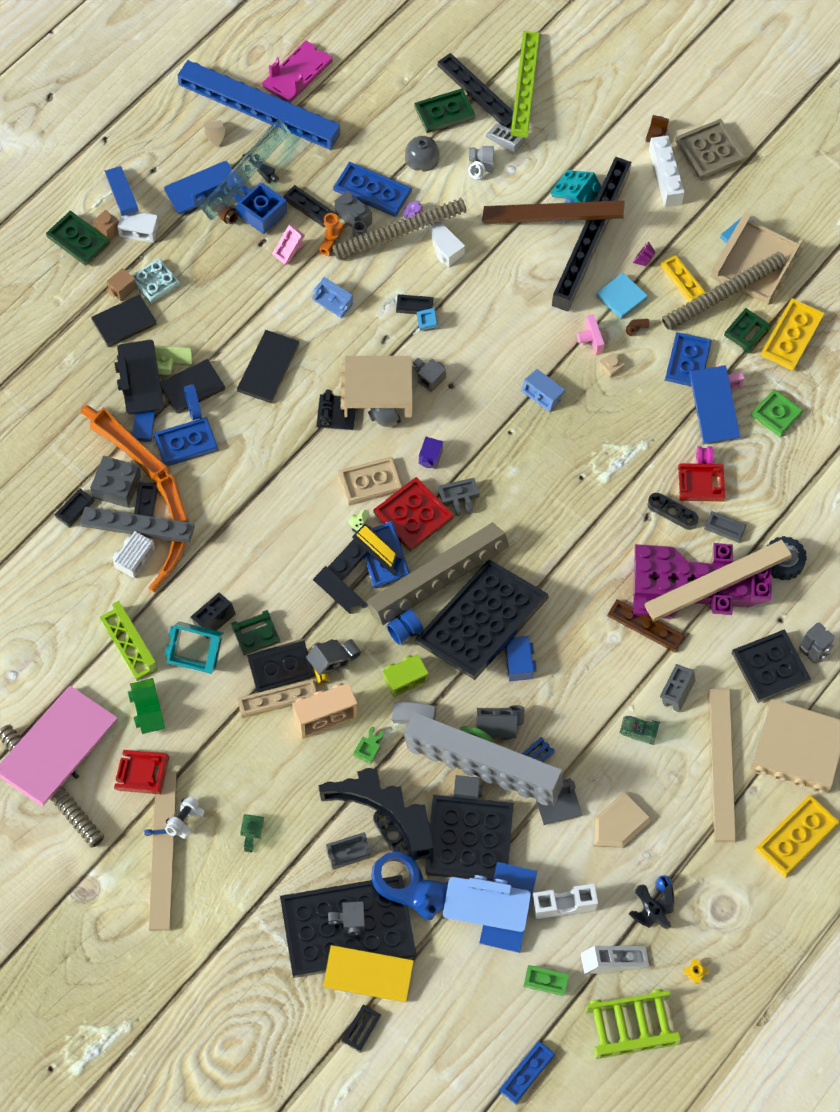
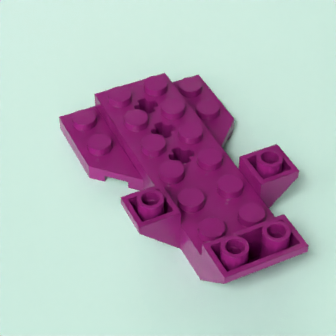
M714 543L711 563L688 562L674 547L635 544L633 616H650L645 608V603L733 563V544ZM771 567L694 604L710 605L712 614L732 615L733 606L752 607L771 601ZM680 610L661 619H672Z

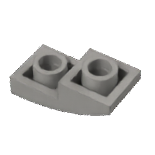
M394 702L391 720L393 723H408L413 712L435 720L436 707L420 703Z

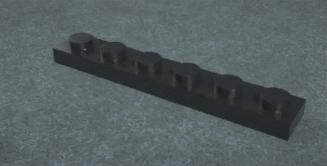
M449 53L438 61L437 66L457 85L463 88L500 125L507 128L512 126L513 110L454 55Z

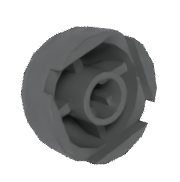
M417 136L408 142L405 149V161L411 169H419L422 172H426L437 166L439 147L433 139L427 136Z
M370 408V411H368L372 422L376 420L383 427L395 426L402 422L400 416L396 413V408Z

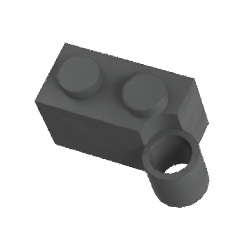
M348 190L335 200V213L352 227L353 237L364 236V233H367V228L372 224V211Z
M331 639L324 643L318 642L314 644L306 658L318 675L345 669L362 652L352 639L344 642L342 645L338 640Z
M523 706L477 708L476 728L486 732L491 738H501L503 740L517 738V726L524 724Z

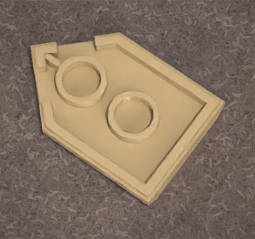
M622 793L595 817L594 847L613 846L614 848H623L652 821L626 793Z

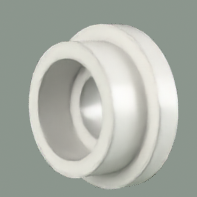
M473 162L469 166L468 172L473 179H481L484 177L486 169L483 163Z

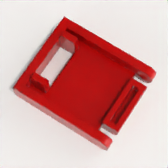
M681 463L678 465L680 501L724 502V464ZM712 476L719 477L720 487H714V490Z
M123 750L122 755L130 757V760L129 758L120 759L115 779L118 783H115L114 789L161 795L170 759L167 753ZM156 765H157V766H160V767H159L157 779H156V781H155V780H153V778H154V773H155V769H156Z

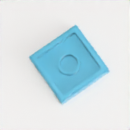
M624 273L599 290L596 295L621 319L648 297Z

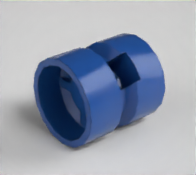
M412 610L403 613L400 620L394 619L386 625L389 634L398 645L408 641L410 635L414 637L423 631L420 620Z

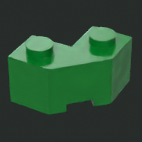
M154 679L130 683L131 691H128L130 703L134 702L137 716H134L136 728H140L142 734L165 729Z

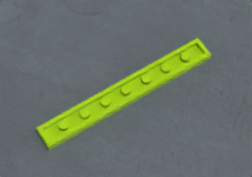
M523 31L511 136L528 138L540 32Z

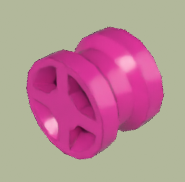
M697 446L696 464H713L712 446L707 448Z

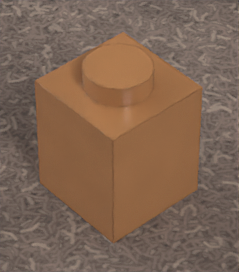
M104 210L93 220L94 228L109 238L110 241L119 234L117 228L119 220L107 210Z
M123 268L107 280L108 293L120 301L137 289L135 278Z

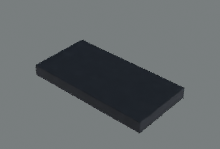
M265 330L237 387V392L272 403L297 351L299 341Z

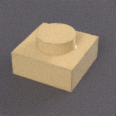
M614 352L599 361V366L609 377H612L625 367V364Z

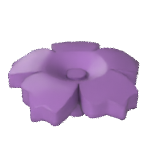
M420 201L410 202L405 207L403 216L405 218H412V215L416 216L417 213L423 211Z

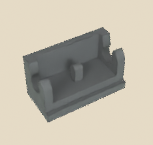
M679 664L675 665L660 694L664 706L667 707L668 704H671L674 711L680 712L696 681L694 670Z
M365 832L326 844V852L332 870L371 858L370 846H368Z

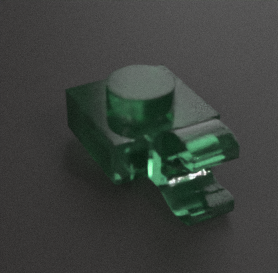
M244 814L240 831L241 836H246L244 852L252 853L254 839H261L264 817Z

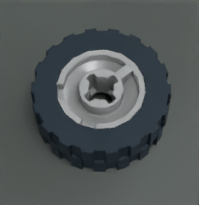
M786 536L776 537L769 542V545L782 540L792 555L790 559L772 566L771 575L773 578L783 581L796 578L798 574H801L806 564V550H804V546L797 539Z

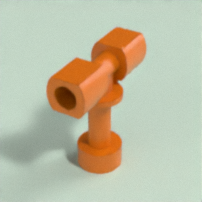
M328 213L324 217V225L327 228L324 233L326 238H324L318 249L321 254L326 256L331 254L335 239H339L345 229V225L338 221V216L334 213Z

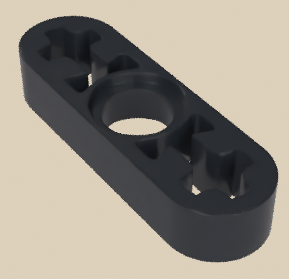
M652 493L649 496L647 505L651 511L687 530H692L697 526L699 517L696 512L661 493ZM656 500L660 501L656 505L653 504V502ZM671 507L676 508L678 514L671 515L668 509ZM692 518L693 520L690 523L686 522L687 519Z
M377 810L374 813L373 821L392 852H400L397 844L401 842L402 848L404 850L408 849L407 854L412 857L410 847L402 832L388 817H386L388 827L385 829V824L382 821L378 822L379 815L385 816ZM390 831H396L399 837L396 840H390L387 834Z

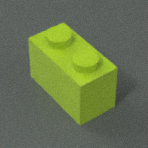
M418 654L414 656L409 655L402 662L390 664L383 670V679L393 697L427 682L429 673Z

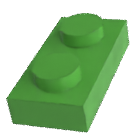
M528 965L523 987L565 996L569 974Z

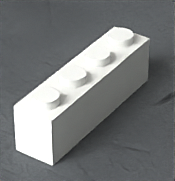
M669 137L651 138L649 153L664 207L682 205L684 189Z

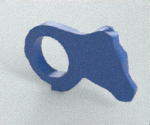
M395 851L386 853L375 861L372 867L371 879L374 888L383 897L413 908L425 920H432L444 908L449 882L424 880L417 862L411 856L404 852ZM391 861L401 862L410 871V884L402 889L388 886L382 878V866Z

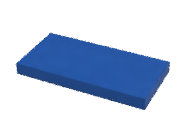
M350 161L333 187V191L340 194L348 190L363 204L394 217H397L412 192L411 187Z
M726 365L690 371L689 376L703 444L740 438Z
M497 862L493 882H495V879L508 881L507 885H511L512 888L528 890L531 893L530 908L538 871ZM483 925L479 944L520 953L524 931L518 932Z

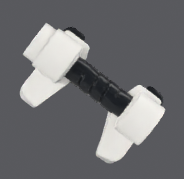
M188 797L187 799H182L180 813L177 817L171 816L166 820L165 830L169 835H178L186 839L190 835L191 830L183 823L187 816L203 818L204 810L198 807L199 803L195 798Z

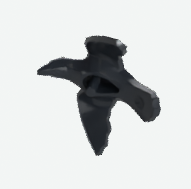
M671 884L667 886L662 898L655 901L650 896L646 885H638L635 889V894L642 901L644 910L642 912L630 911L629 915L638 923L648 928L652 927L654 922H657L664 929H670L671 923L665 915L673 912V886Z

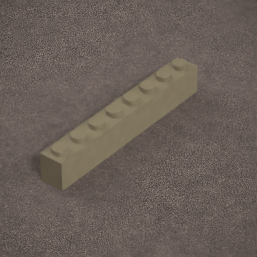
M493 522L366 600L371 614L382 625L390 622L508 548L509 544L505 532Z

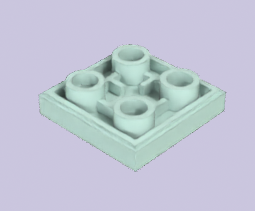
M160 258L131 275L135 278L136 287L151 304L181 285L180 281Z

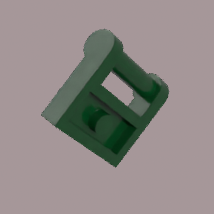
M745 308L725 331L724 336L742 347L746 353H751L754 345L772 327L767 321ZM756 325L760 327L749 341L745 340V337Z
M268 610L262 611V614L244 621L231 623L243 655L280 642ZM263 621L266 623L265 626L241 634L240 630Z

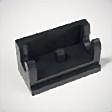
M219 592L190 618L196 626L217 631L234 617L236 613L232 602Z

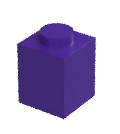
M425 436L419 453L418 464L425 468L436 469L443 452V441Z

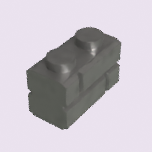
M820 622L816 623L806 632L799 650L805 656L808 655V658L814 664L820 660L823 662L831 654L830 651L834 647L832 643L835 636L830 631H826V628Z

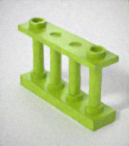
M656 989L651 991V994L605 1002H602L601 999L590 1001L585 1008L586 1014L594 1013L600 1041L594 1049L595 1059L678 1045L681 1041L679 1032L673 1033L670 1030L663 1001L668 1000L670 991ZM655 1002L662 1031L660 1035L652 1036V1034H649L643 1004ZM635 1005L641 1036H639L640 1039L631 1040V1037L628 1036L622 1007ZM614 1009L620 1039L618 1043L611 1044L607 1038L602 1011Z

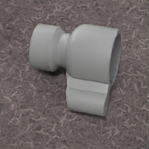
M482 146L480 149L469 147V162L480 160L484 164L486 172H493L494 146Z

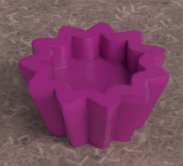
M650 242L644 245L633 263L646 266L656 253Z

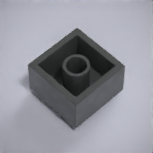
M103 456L90 487L92 497L129 508L141 478L139 465Z

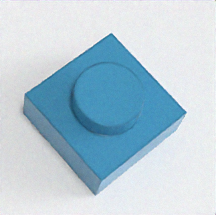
M434 308L417 312L420 331L438 327L436 310Z

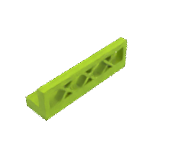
M120 601L112 604L113 610L100 616V620L136 681L157 670L156 662ZM116 615L119 619L117 626L109 625L106 620ZM118 631L127 633L126 642L117 640ZM127 647L136 648L135 657L126 655ZM136 663H143L148 669L137 674L135 670Z

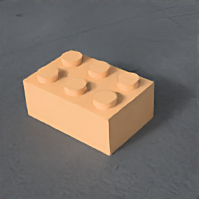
M349 683L337 684L330 690L318 691L314 696L302 697L297 699L295 703H292L294 720L302 738L358 718L357 702Z

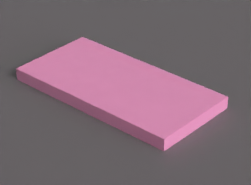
M69 686L0 763V778L43 807L114 726L118 717L72 686Z

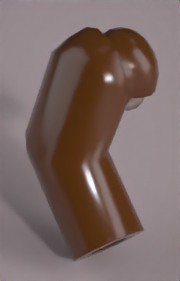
M649 319L631 320L626 327V333L629 336H634L640 328L649 327Z

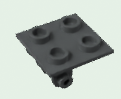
M571 778L563 780V787L554 806L549 804L547 806L542 805L536 799L543 825L582 816L574 790L576 788L575 782Z

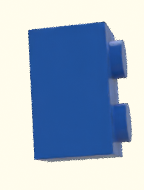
M529 636L514 637L504 648L509 681L530 680L533 678V673L536 672V661H532L531 654H534L533 642L529 643Z

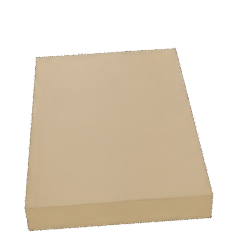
M393 457L338 470L348 505L391 495L402 488Z

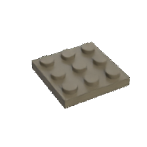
M722 119L713 121L675 138V142L700 180L745 162L747 156Z

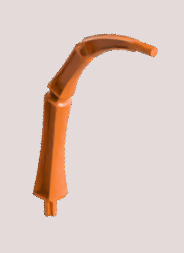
M84 405L80 413L91 420L90 429L124 451L142 468L153 482H157V488L167 504L171 520L189 522L176 477L169 474L170 468L139 442L105 407L97 412L89 405ZM172 541L169 555L159 572L160 574L148 587L150 591L155 592L163 581L167 579L181 558L186 543Z

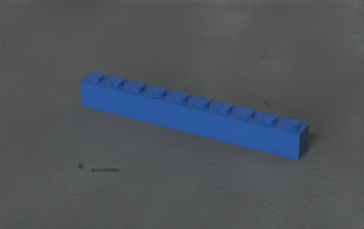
M187 60L177 74L179 86L331 150L340 137V124L330 121L302 107H297L288 101L276 98L274 95L264 93L258 88L250 87L241 81L231 79L227 75L217 73L213 69L203 67L196 62Z

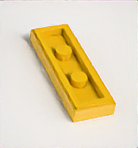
M677 255L661 262L663 270L690 303L692 299L695 300L696 297L705 294L704 289Z

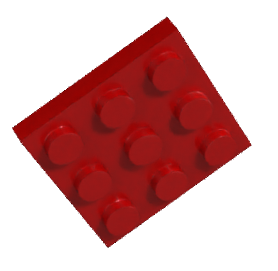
M417 477L373 509V513L384 524L393 521L399 540L410 552L454 518V515Z

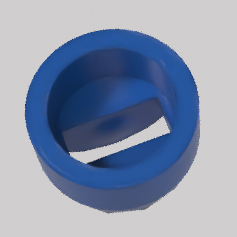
M661 875L657 878L655 887L659 892L664 893L666 888L662 879L665 880L667 886L672 885V880L669 876Z

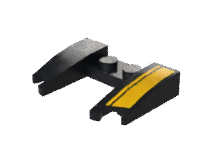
M366 523L352 536L353 540L328 567L325 566L313 579L349 614L352 613L350 608L361 604L363 609L368 607V604L343 582L369 553L394 576L398 573L397 570L393 569L396 558L402 559Z

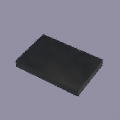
M140 294L91 317L107 347L157 325L154 316Z
M208 359L160 382L161 390L176 414L188 408L184 386L194 384L199 402L225 390V385Z
M304 639L247 655L257 693L314 677L311 663L306 658L308 651Z

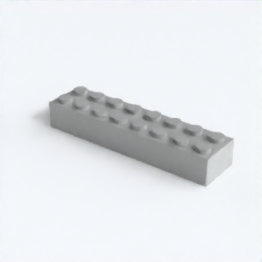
M413 712L403 732L407 748L410 752L417 755L419 753L423 754L434 762L441 761L449 768L461 769L469 776L476 775L481 777L487 783L494 782L499 784L501 788L507 791L514 790L522 797L537 799L542 805L547 806L549 804L554 806L563 787L561 769Z

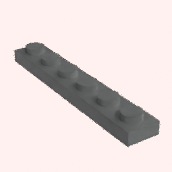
M90 507L84 508L80 520L81 527L131 535L136 531L145 537L184 543L191 542L195 528L194 523Z

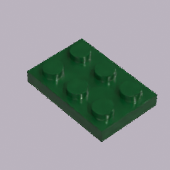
M463 88L414 103L426 133L475 119V112Z
M71 210L46 232L47 238L85 266L110 244L109 238Z

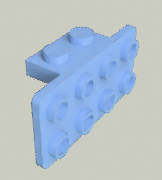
M478 875L469 880L451 877L448 883L443 916L446 919L523 932L526 926L531 893L528 890L512 888L511 885H507L508 881L495 879V882L487 881V877Z

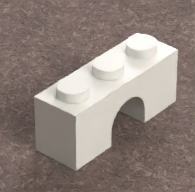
M594 884L575 886L571 891L565 893H554V890L535 892L531 899L535 920L595 911L598 905Z

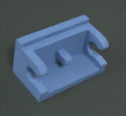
M325 277L322 278L321 282L313 290L315 294L312 300L340 318L353 305V295Z
M538 369L524 380L521 389L524 394L549 412L561 401L560 397L565 393L564 388Z

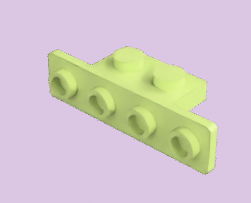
M155 346L160 375H171L173 364H192L191 348Z

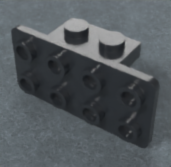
M150 339L119 344L117 346L118 362H114L116 373L120 375V379H117L118 390L123 392L126 412L128 414H136L163 409L154 341Z

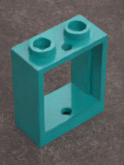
M178 621L174 626H171L169 631L171 642L165 650V656H167L166 663L212 674L216 670L224 632ZM182 630L211 637L206 662L176 655Z

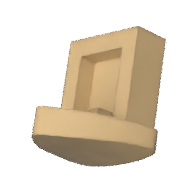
M221 120L204 123V132L207 138L218 147L224 138L225 126Z

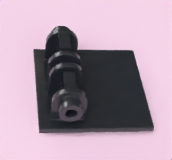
M327 389L323 394H320L316 427L353 430L356 408H348L347 417H345L344 410H341V396L334 395L332 390Z

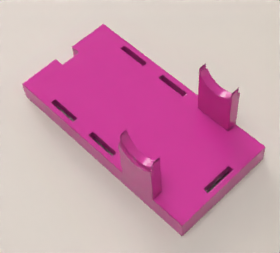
M306 40L281 65H279L278 57L273 65L269 64V77L262 82L263 88L281 100L291 103L333 62L332 57L324 51L318 52L317 47Z

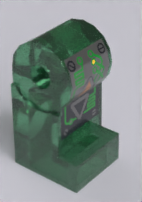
M624 716L619 732L621 735L654 745L660 722L654 720L649 722L633 716Z

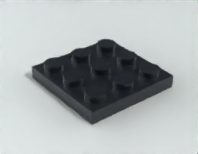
M785 629L735 648L731 652L757 703L811 681V677Z

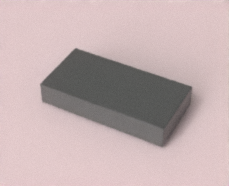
M713 511L710 512L704 526L705 530L738 543L746 528V524Z

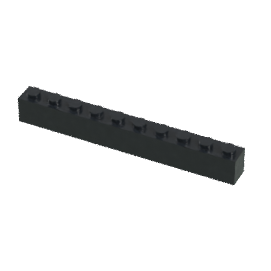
M615 156L595 202L618 201L630 174L631 161ZM609 219L586 220L553 293V307L569 312Z

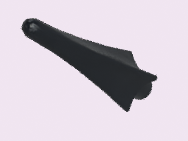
M246 154L242 155L267 183L270 181L276 183L279 180V177L275 175V168L258 162Z

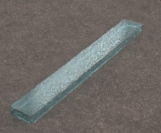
M280 119L269 128L199 206L210 220L215 219L291 133Z

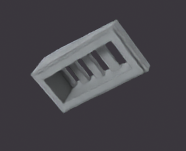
M497 123L486 134L487 138L513 154L524 143V137L511 136V129Z

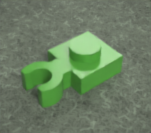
M373 726L369 729V738L362 737L353 753V756L369 764H372L380 749V745L377 742H380L384 737L383 731L380 732L379 736H374L375 727Z

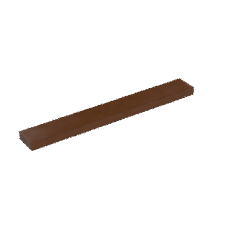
M599 201L484 206L482 222L483 224L624 219L625 202Z

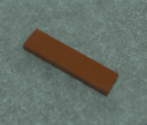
M618 599L607 615L609 618L675 653L685 638L684 634L659 621L654 622L650 616H633V607Z

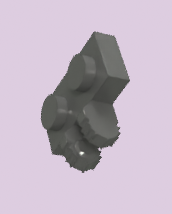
M475 478L438 486L441 502L444 505L453 503L457 516L461 515L462 512L459 505L461 501H465L468 513L473 512L470 499L479 497Z

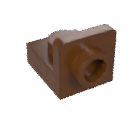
M653 115L646 136V142H650L651 138L665 136L669 119Z

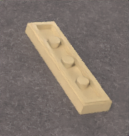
M314 679L239 697L237 701L241 716L245 718L292 706V703H295L299 698L314 696L317 689Z

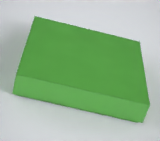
M774 389L752 412L751 416L781 437L801 416L804 410Z

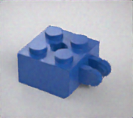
M259 183L253 190L247 186H242L241 191L246 195L245 197L237 192L233 195V198L238 202L236 205L238 216L263 235L287 213L286 199L264 183Z

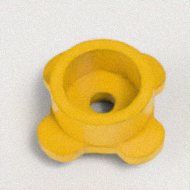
M693 959L691 965L684 969V974L695 984H699L703 976L709 973L708 967L700 964L699 959Z

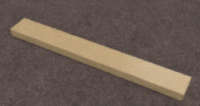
M780 540L645 603V608L655 622L790 559L792 554L784 542Z
M710 689L714 842H735L730 689Z
M166 772L161 795L155 794L153 830H165L166 820L171 816L175 817L177 772ZM153 834L149 931H170L174 836L169 834Z

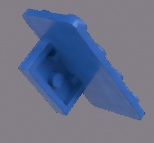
M223 161L166 185L164 191L176 212L182 214L240 189L241 183L229 163Z

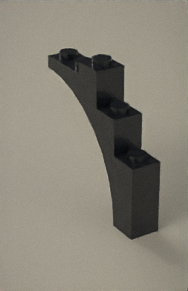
M365 768L362 771H357L358 779L348 778L340 782H325L318 785L321 801L340 800L355 802L383 813L404 835L410 847L413 860L434 857L425 804H413L405 807L401 786H388L385 789H381L377 768Z

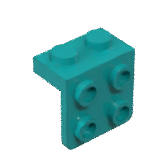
M568 170L563 174L550 194L552 197L568 198L574 202H592L602 186L594 172Z

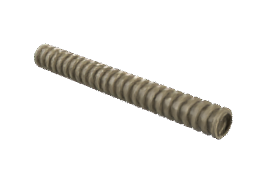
M460 197L457 201L455 199L453 200L454 202L451 203L449 201L448 204L439 205L436 209L433 207V210L428 209L427 212L423 211L422 214L417 213V216L412 215V218L407 217L406 220L401 219V222L396 221V224L385 225V228L380 227V230L375 229L374 232L370 231L369 234L364 233V236L359 235L358 238L354 237L353 240L349 239L348 242L343 241L344 243H338L337 246L334 244L332 248L338 260L341 257L346 258V255L351 256L352 253L356 254L357 251L361 252L362 249L367 250L368 247L372 248L373 245L377 246L378 243L381 245L382 242L385 241L386 243L388 242L387 240H393L394 237L397 239L398 236L401 235L402 237L405 233L408 235L410 231L413 233L414 230L418 231L419 228L424 229L426 225L429 227V224L434 225L435 222L440 223V220L445 221V218L450 219V216L456 217V214L466 213L465 203Z
M778 251L772 254L771 257H767L766 260L763 259L757 265H753L752 268L749 267L742 273H738V276L735 275L728 281H724V284L721 283L719 286H715L714 289L706 291L705 294H701L700 297H696L695 300L692 299L691 303L687 302L681 308L678 307L671 313H667V316H662L664 326L668 330H672L673 327H677V324L681 325L682 322H686L687 319L690 320L692 317L700 314L701 311H706V308L709 309L711 306H715L716 303H720V300L723 301L725 298H729L730 295H734V292L738 293L739 290H743L744 287L752 285L758 279L766 277L772 271L775 272L786 265L784 255Z
M10 724L0 729L1 742L5 743L4 745L11 752L22 738H20V735ZM61 786L50 800L54 802L55 806H58L57 808L61 811L62 815H66L65 818L69 820L74 829H77V833L81 834L82 838H85V842L89 843V847H96L103 841L104 834L100 833L99 829H96V825L92 824L93 822L89 819L88 815H85L81 807L77 806V802L73 801V798L69 797V793Z

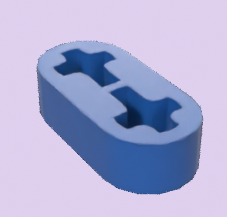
M194 384L184 386L191 419H201L202 414Z

